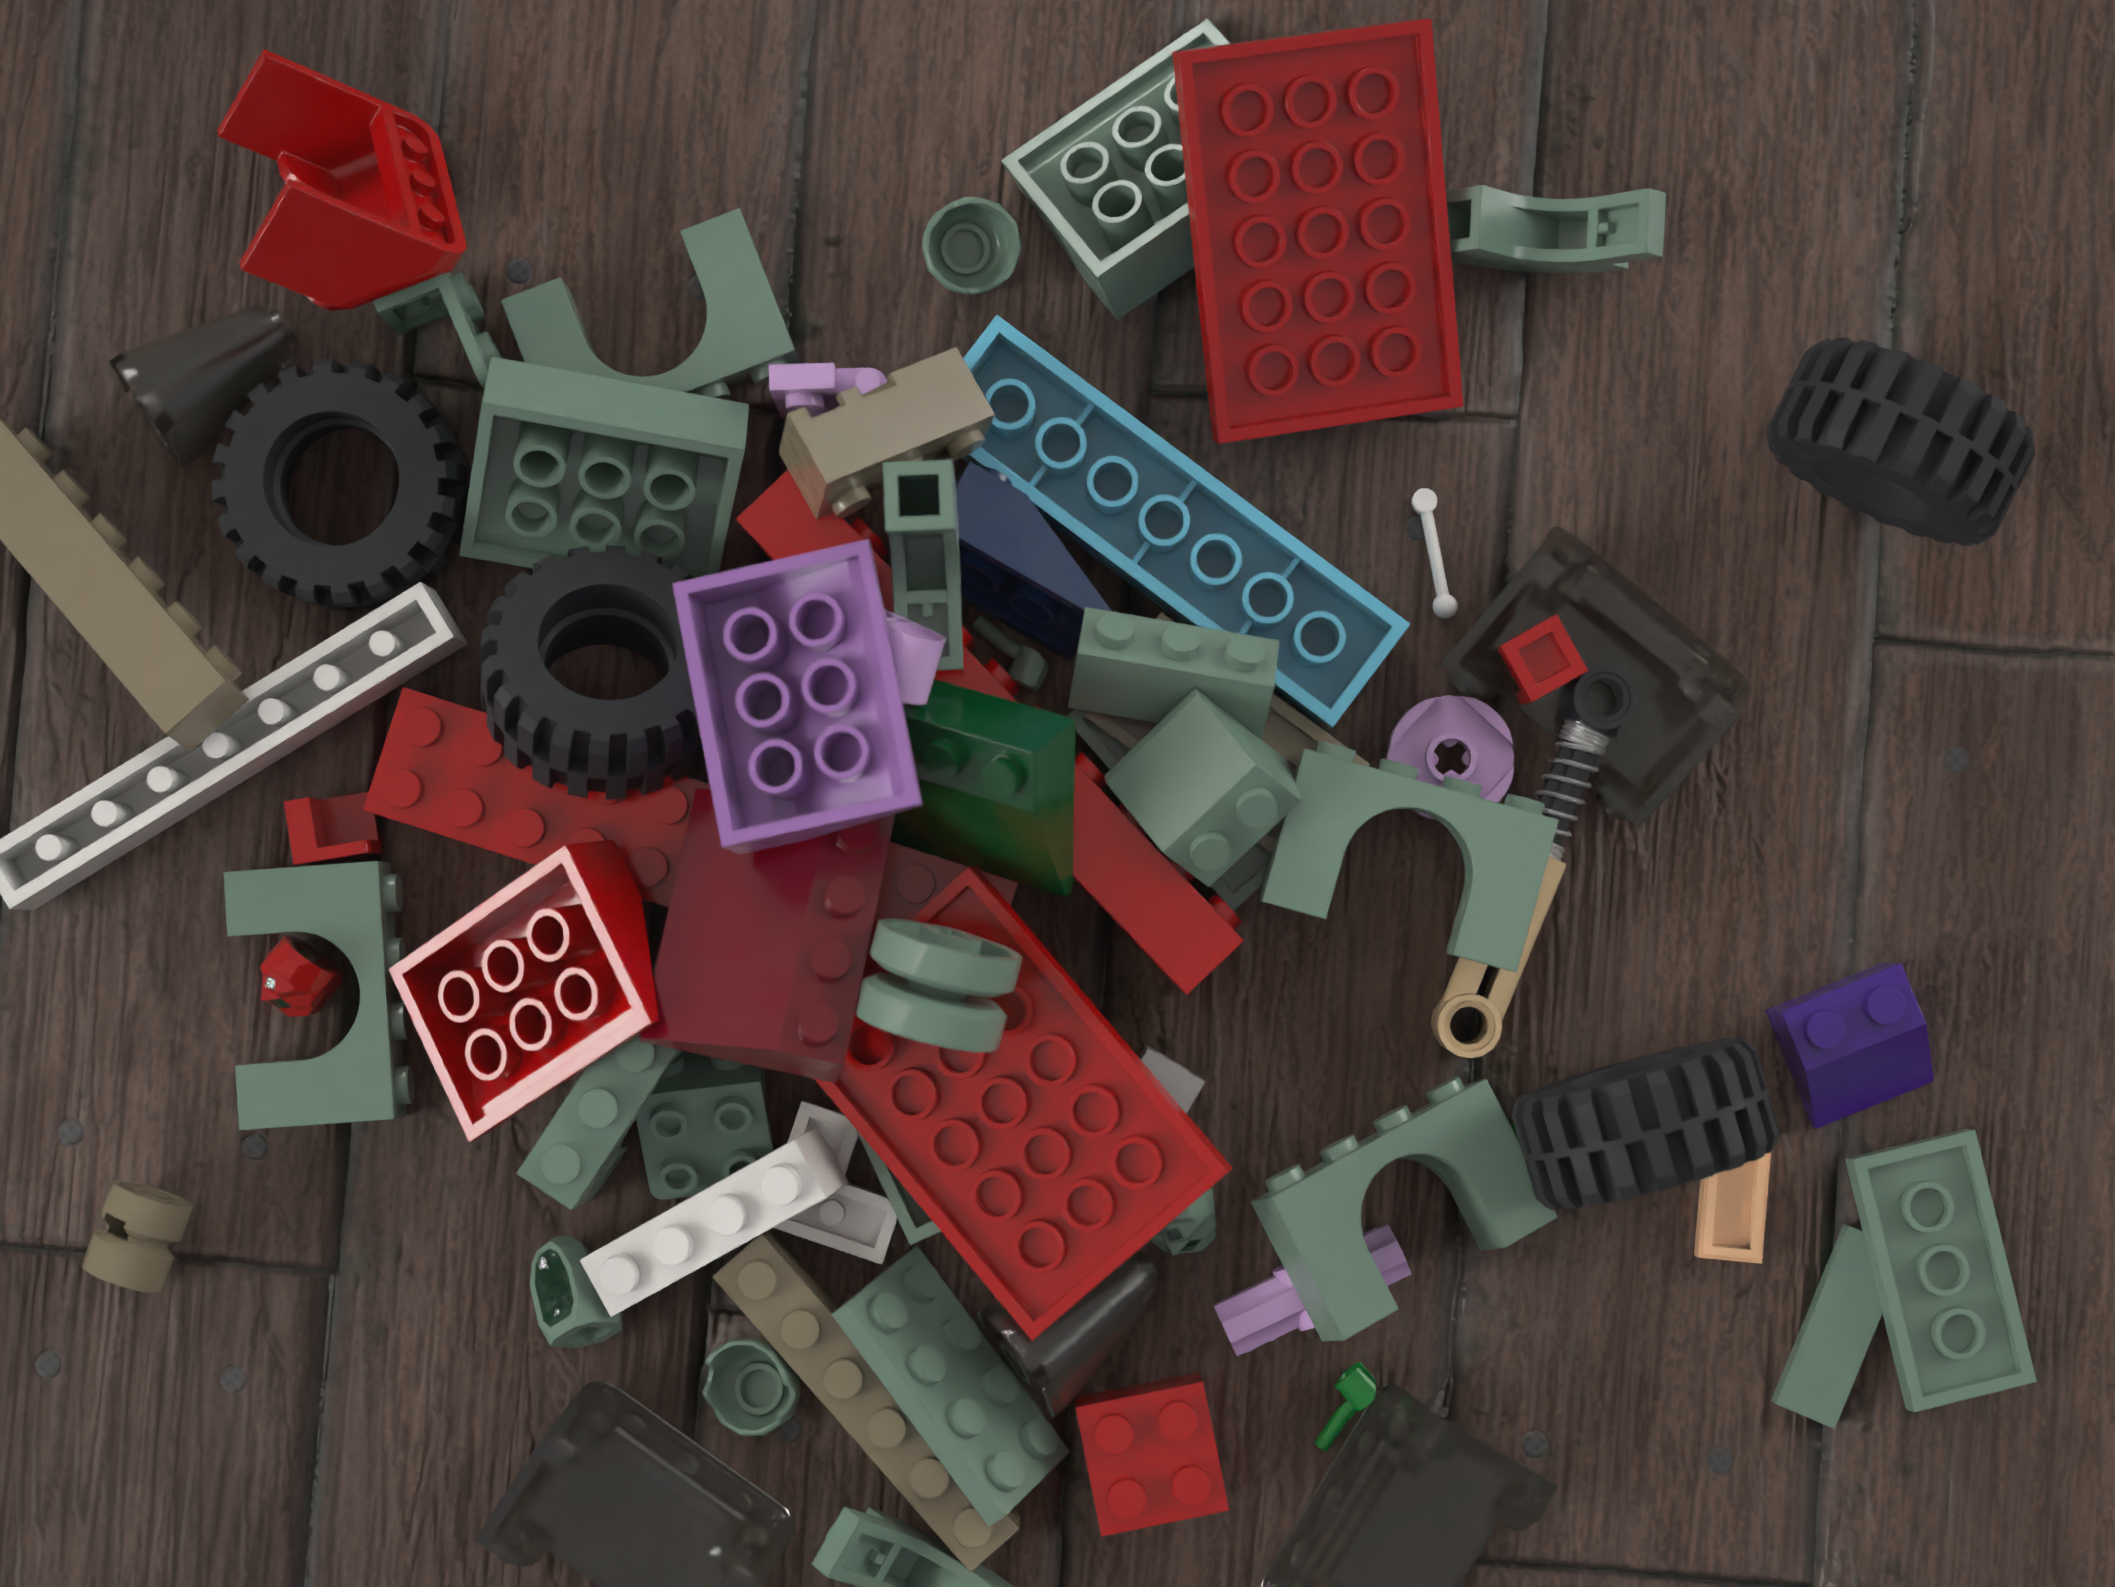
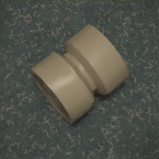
M113 1180L100 1213L107 1222V1226L105 1229L93 1233L81 1265L82 1269L94 1277L120 1287L146 1293H161L164 1290L175 1257L168 1249L169 1245L182 1240L194 1205L180 1196L153 1186L129 1180Z

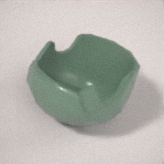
M963 197L938 210L928 221L922 240V251L927 270L945 289L966 295L988 292L1008 280L1015 271L1022 249L1016 221L999 203L981 197Z
M740 1337L732 1339L709 1354L705 1360V1363L708 1365V1377L702 1394L708 1404L714 1409V1413L722 1425L740 1436L768 1435L793 1416L800 1398L801 1378L766 1338Z

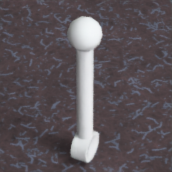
M1422 488L1414 493L1411 506L1417 514L1421 515L1437 595L1433 602V610L1440 618H1450L1456 613L1458 604L1456 599L1449 595L1433 511L1437 505V496L1432 490Z

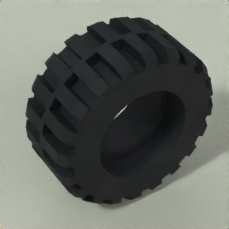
M1837 337L1834 340L1824 339L1804 353L1767 429L1768 447L1770 452L1774 453V458L1781 465L1789 467L1790 473L1798 479L1813 485V489L1825 496H1831L1842 502V505L1856 512L1860 511L1869 515L1875 521L1890 527L1893 525L1915 536L1930 537L1936 542L1946 544L1956 542L1960 546H1971L1974 543L1978 545L1996 534L2035 456L2033 432L2030 427L2025 426L2024 419L2017 412L2008 410L2005 407V403L1993 394H1986L1978 389L1977 384L1962 376L1957 377L1945 371L1944 367L1928 360L1924 362L1911 357L1910 353L1895 348L1886 349L1880 347L1877 343L1865 340L1853 342L1851 339Z
M334 358L315 360L314 369L304 371L297 365L278 372L281 383L272 389L263 383L259 384L248 394V397L255 403L245 416L234 410L225 424V427L232 430L234 434L229 446L217 444L212 462L222 468V479L211 482L212 501L221 505L224 511V515L217 519L223 536L233 541L237 546L234 554L244 566L262 577L261 581L276 590L313 606L320 605L334 611L352 612L354 607L359 606L370 610L377 609L387 603L389 598L400 595L418 584L419 580L427 573L431 572L437 576L449 562L442 556L450 543L460 544L463 525L459 522L462 510H466L469 488L465 486L464 478L465 475L470 473L467 456L457 445L456 440L459 436L451 423L436 409L437 407L407 381L390 371L384 373L373 364L353 360L349 366L342 365ZM361 429L383 440L397 460L399 487L395 503L383 523L367 537L343 546L318 542L305 534L293 519L289 504V485L293 470L302 454L318 439L338 430Z
M606 545V552H590L589 546L568 550L567 558L557 560L555 555H551L534 563L533 575L529 576L525 572L519 573L505 586V596L494 600L487 614V627L482 630L481 703L482 710L487 713V727L493 740L499 744H504V755L517 768L523 770L530 765L532 767L533 780L548 788H553L555 783L558 782L568 786V795L588 798V792L593 791L606 792V800L626 799V791L637 788L640 789L642 795H646L663 789L664 778L668 775L673 781L680 780L694 770L695 757L697 759L705 757L672 583L694 579V577L677 565H674L671 570L662 566V557L642 551L641 556L626 554L625 546ZM592 645H613L627 648L643 655L657 666L664 675V678L656 686L640 695L620 700H600L585 697L567 689L547 669L560 657L573 650Z
M1728 1037L1715 1041L1699 1042L1684 1047L1680 1046L1650 1055L1635 1057L1616 1064L1606 1065L1585 1073H1579L1563 1080L1543 1085L1539 1089L1528 1091L1522 1096L1517 1097L1511 1113L1535 1198L1550 1210L1562 1208L1565 1210L1577 1209L1583 1206H1597L1616 1200L1631 1199L1643 1194L1678 1187V1185L1688 1182L1699 1181L1723 1171H1730L1743 1166L1744 1163L1755 1161L1764 1157L1765 1154L1771 1153L1776 1147L1780 1133L1756 1049L1743 1037Z

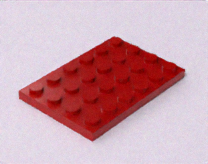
M1420 18L1172 51L1212 440L1222 444L1464 407L1432 19Z
M974 865L965 869L910 920L967 932L1006 946L1019 953L1022 957L1014 991L998 997H986L995 1002L1007 1016L999 1049L993 1052H970L919 1042L875 1027L860 1019L855 1012L845 1064L836 1083L815 1079V1081L1033 1341L1233 1168L977 866ZM870 955L865 960L860 990L864 978L879 973L892 972L882 968Z

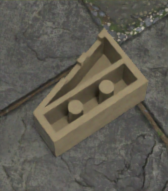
M957 347L891 372L886 377L889 382L861 395L857 386L843 391L836 397L840 404L839 407L811 418L806 407L788 413L779 454L816 520L833 511L837 518H842L867 505L872 500L869 493L884 486L883 462L936 460L946 454H949L952 460H957L974 452L986 442L983 435L987 434L995 414Z

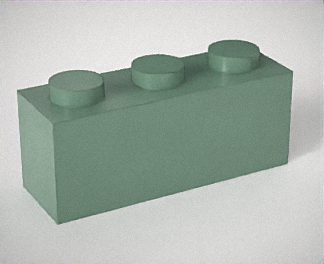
M1085 607L1068 708L1159 723L1194 688H1197L1262 740L1275 687L1279 640Z

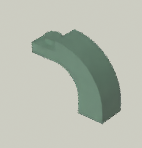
M1485 185L1446 191L1452 262L1509 271L1591 273L1625 270L1629 268V262L1663 257L1666 193L1652 188L1578 199L1529 197Z
M952 460L883 462L885 529L889 536L894 614L937 632L946 638L937 671L964 670L960 548Z
M844 1506L835 1524L829 1529L823 1545L812 1562V1565L826 1577L857 1587H1014L982 1564L978 1565L970 1573L940 1539L905 1521L870 1507L866 1513Z

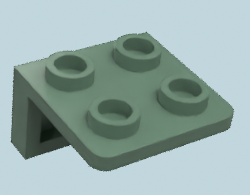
M448 272L373 301L378 314L398 336L450 315L480 385L485 389L491 356L503 358L496 342L493 343L488 331L480 333L476 324L485 321L486 317L472 285H468L462 272L455 275Z
M687 1051L680 1053L636 1117L649 1188L655 1198L664 1200L693 1196L774 1151L765 1100L766 1068Z

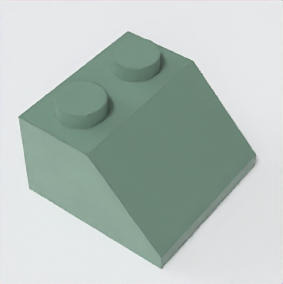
M1194 688L1104 775L1107 785L1159 849L1208 887L1302 801L1286 758L1197 688Z

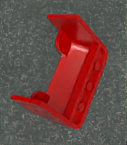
M263 49L217 130L218 137L277 161L279 174L285 182L282 191L239 262L240 270L303 294L319 307L330 311L354 309L451 272L466 250L467 243L440 138L426 122L412 113Z

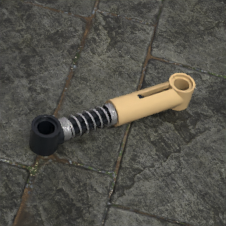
M1604 665L1588 669L1587 672L1571 680L1566 688L1564 698L1566 709L1562 716V719L1565 720V725H1562L1563 729L1560 730L1561 734L1558 735L1562 741L1555 743V747L1558 750L1557 756L1548 759L1549 765L1552 767L1549 774L1541 775L1542 780L1545 782L1543 789L1535 791L1538 801L1545 804L1542 815L1558 819L1559 821L1517 972L1492 967L1482 994L1478 995L1476 993L1488 965L1459 957L1443 998L1433 1010L1431 1019L1433 1035L1441 1046L1457 1056L1465 1058L1483 1056L1491 1051L1500 1039L1503 1018L1567 866L1560 859L1563 857L1562 853L1565 852L1561 844L1564 837L1572 836L1571 832L1568 831L1571 820H1578V816L1574 814L1578 804H1585L1581 796L1585 788L1592 787L1587 782L1591 772L1599 771L1594 766L1598 755H1605L1604 751L1607 750L1606 746H1609L1608 742L1611 739H1616L1621 725L1627 722L1636 710L1638 701L1636 685L1629 674L1618 667ZM1595 681L1605 682L1615 692V707L1606 717L1597 716L1591 712L1586 703L1587 689ZM1470 1006L1476 1008L1482 1018L1481 1031L1477 1037L1470 1041H1457L1451 1034L1450 1022L1452 1016L1463 1007Z

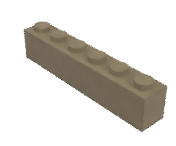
M0 419V540L161 730L191 752L250 700L234 682L242 672L218 646L213 645L207 651L195 637L203 630L201 624L177 600L170 606L157 592L165 586V583L142 558L137 556L131 562L120 548L128 542L127 539L102 513L93 518L82 505L90 497L75 479L65 470L55 475L46 464L53 456L47 446L28 427L17 433Z
M771 1229L758 1235L712 1276L970 1573L1019 1530L1021 1515L1015 1508L1004 1518L988 1526L834 1319L832 1313L839 1307Z

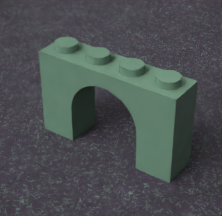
M740 208L680 231L704 292L707 305V320L702 339L697 348L682 364L668 372L646 377L631 376L617 372L602 363L592 348L572 293L561 277L501 300L525 363L726 400L731 396L729 388L752 380L754 386L769 384V365L794 364L800 360Z
M1318 741L1316 751L1308 749L1300 751L1293 778L1302 801L1281 819L1259 901L1326 919L1346 847L1359 827L1373 816L1387 810L1409 809L1418 811L1436 819L1448 829L1458 843L1465 865L1464 888L1446 954L1503 970L1517 972L1559 821L1558 819L1542 815L1545 804L1512 794H1507L1504 804L1479 798L1482 786L1444 776L1441 787L1416 780L1418 768L1392 760L1381 759L1379 769L1353 762L1356 751L1323 741Z
M370 861L223 872L227 936L244 937L300 932L318 935L335 944L347 956L357 974L360 988V1004L355 1022L346 1037L329 1052L312 1059L235 1065L239 1130L389 1120L407 1116L406 1104H413L415 1098V1079L412 1066H404L402 1040H409L411 1017L404 1002L399 1000V991L388 970L407 956L404 939L402 937L396 938L394 912L402 911L403 888L400 875L392 874L391 863Z
M655 964L654 967L652 968L653 977H654V972H655L656 964ZM640 1033L585 1069L516 1174L570 1210L594 1199L629 1147V1144L623 1141L632 1123L660 1080L683 1050L639 1041Z
M1456 1076L1425 1092L1429 1101L1428 1104L1410 1113L1407 1105H1404L1382 1115L1372 1122L1377 1131L1376 1133L1357 1142L1352 1134L1326 1146L1319 1151L1323 1160L1322 1163L1303 1172L1300 1164H1297L1277 1173L1265 1181L1269 1192L1251 1201L1322 1342L1346 1340L1399 1309L1368 1250L1361 1227V1207L1365 1192L1373 1177L1395 1159L1411 1160L1433 1171L1448 1187L1481 1251L1506 1248L1558 1218L1554 1210L1546 1208L1535 1198L1520 1143L1487 1079L1463 1084L1460 1077Z

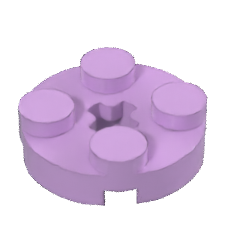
M1446 695L1430 698L1412 707L1400 718L1392 730L1385 756L1387 760L1418 768L1419 771L1416 779L1418 781L1440 787L1442 786L1444 776L1468 781L1482 786L1479 798L1497 803L1508 790L1514 772L1513 741L1508 726L1490 706L1480 700L1465 696ZM1439 743L1448 748L1456 743L1464 747L1466 751L1460 758L1466 766L1463 773L1459 775L1455 771L1449 770L1443 775L1436 769L1435 765L1438 763L1439 757L1434 750ZM1414 811L1415 813H1417L1418 815H1420V816H1422V817H1425V818H1427V819L1436 820V819H1434V818L1428 816L1427 814H1424V813H1421V812H1418V811Z

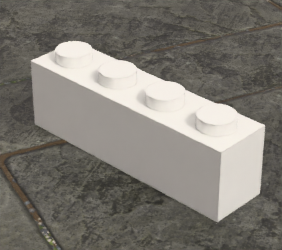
M817 1126L580 1259V1262L610 1317L822 1201L849 1182Z

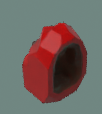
M284 936L266 955V959L260 966L263 973L261 1000L268 1001L289 1017L310 1016L320 1012L341 985L343 974L334 963L309 944L294 936Z

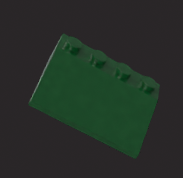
M937 679L933 680L925 705L902 702L923 805L895 813L890 842L968 867L976 865L981 871L1067 897L1073 891L1075 719Z

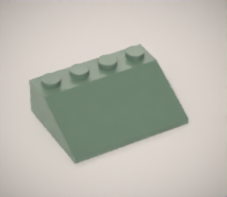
M1208 19L1001 160L1006 171L1081 277L1116 320L1194 268L1172 51L1230 44Z
M491 356L481 404L459 556L533 569L534 563L551 555H555L557 560L567 558L569 549L589 546L590 552H606V545L625 546V553L641 556L642 551H646L662 557V566L671 570L674 565H677L694 578L719 573L745 452L749 404Z

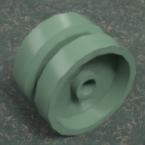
M885 918L878 920L870 954L882 968L892 973H879L863 979L855 1010L857 1016L875 1027L923 1043L970 1052H993L998 1050L1007 1016L995 1002L986 997H998L1014 991L1022 962V957L1019 953L993 941L949 927L905 919Z

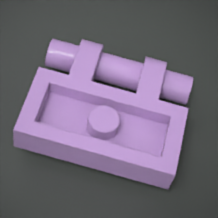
M834 363L769 365V391L781 418H787L788 413L802 407H806L811 418L839 407L840 404L836 397L843 391L857 386L861 395L887 383L883 373L874 368H836Z

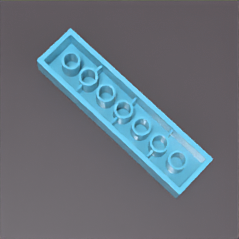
M996 315L963 358L995 416L987 434L983 435L986 442L974 452L962 457V459L967 463L972 462L979 467L993 468L1007 476L1012 482L1013 487L1027 494L1048 524L1180 623L1279 640L1273 692L1326 732L1332 729L1410 626V623L1000 316Z

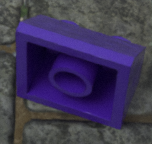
M1880 963L1765 1010L1810 1122L1815 1129L1934 1082L1926 1022L1902 963Z

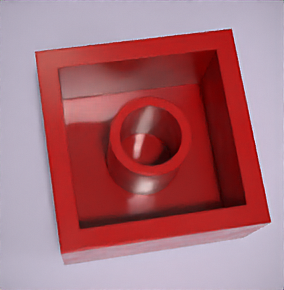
M1200 1372L1075 1397V1408L1101 1537L1229 1511L1204 1383Z

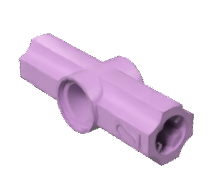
M1385 1223L1378 1227L1375 1226L1374 1229L1363 1233L1368 1250L1387 1286L1412 1275L1407 1260L1389 1224ZM1283 1264L1273 1270L1274 1276L1213 1304L1236 1356L1245 1352L1248 1353L1269 1341L1272 1342L1277 1337L1298 1328L1299 1331H1305L1314 1328Z

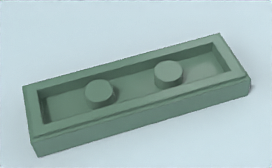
M1843 1224L1771 1399V1402L1833 1429L1836 1428L1883 1313L1863 1231Z

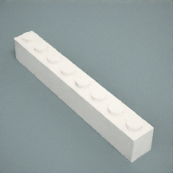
M419 582L246 688L243 692L250 700L191 752L168 736L1 838L0 894L8 908L35 910L467 645V641L436 590Z

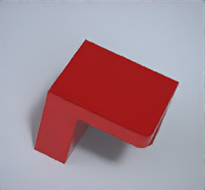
M1557 614L1534 624L1530 629L1497 646L1499 653L1520 688V691L1514 694L1520 705L1531 703L1588 671Z
M368 792L326 799L307 797L284 801L293 864L298 866H314L383 854L377 814L363 810Z

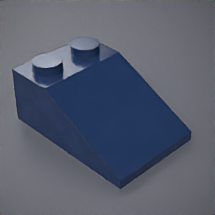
M969 462L955 480L962 600L1069 661L1077 653L1085 607L1111 611L1027 494L1013 487L1010 479L1000 471L990 467H979Z

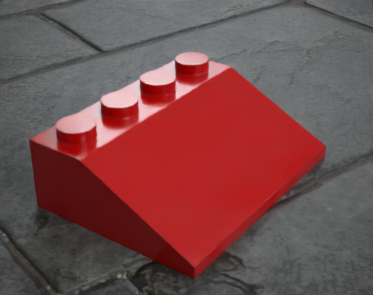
M614 839L564 845L388 969L469 1142L482 1138L659 1021L642 897Z

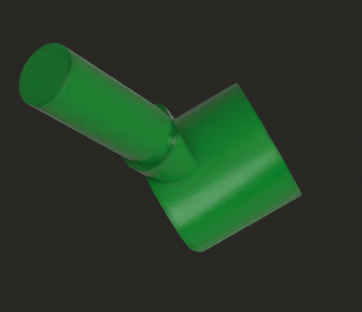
M1361 1362L1351 1365L1333 1384L1346 1400L1337 1407L1314 1441L1315 1445L1324 1451H1328L1348 1420L1352 1419L1356 1412L1370 1405L1375 1398L1376 1379Z

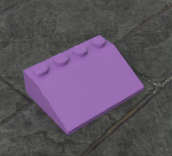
M869 539L672 583L721 846L738 854L805 841L923 805L872 545Z

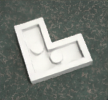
M802 1100L788 1142L818 1126L841 1170L846 1175L859 1136L855 1127L843 1113ZM848 1183L827 1198L773 1228L882 1265L898 1218L887 1195Z

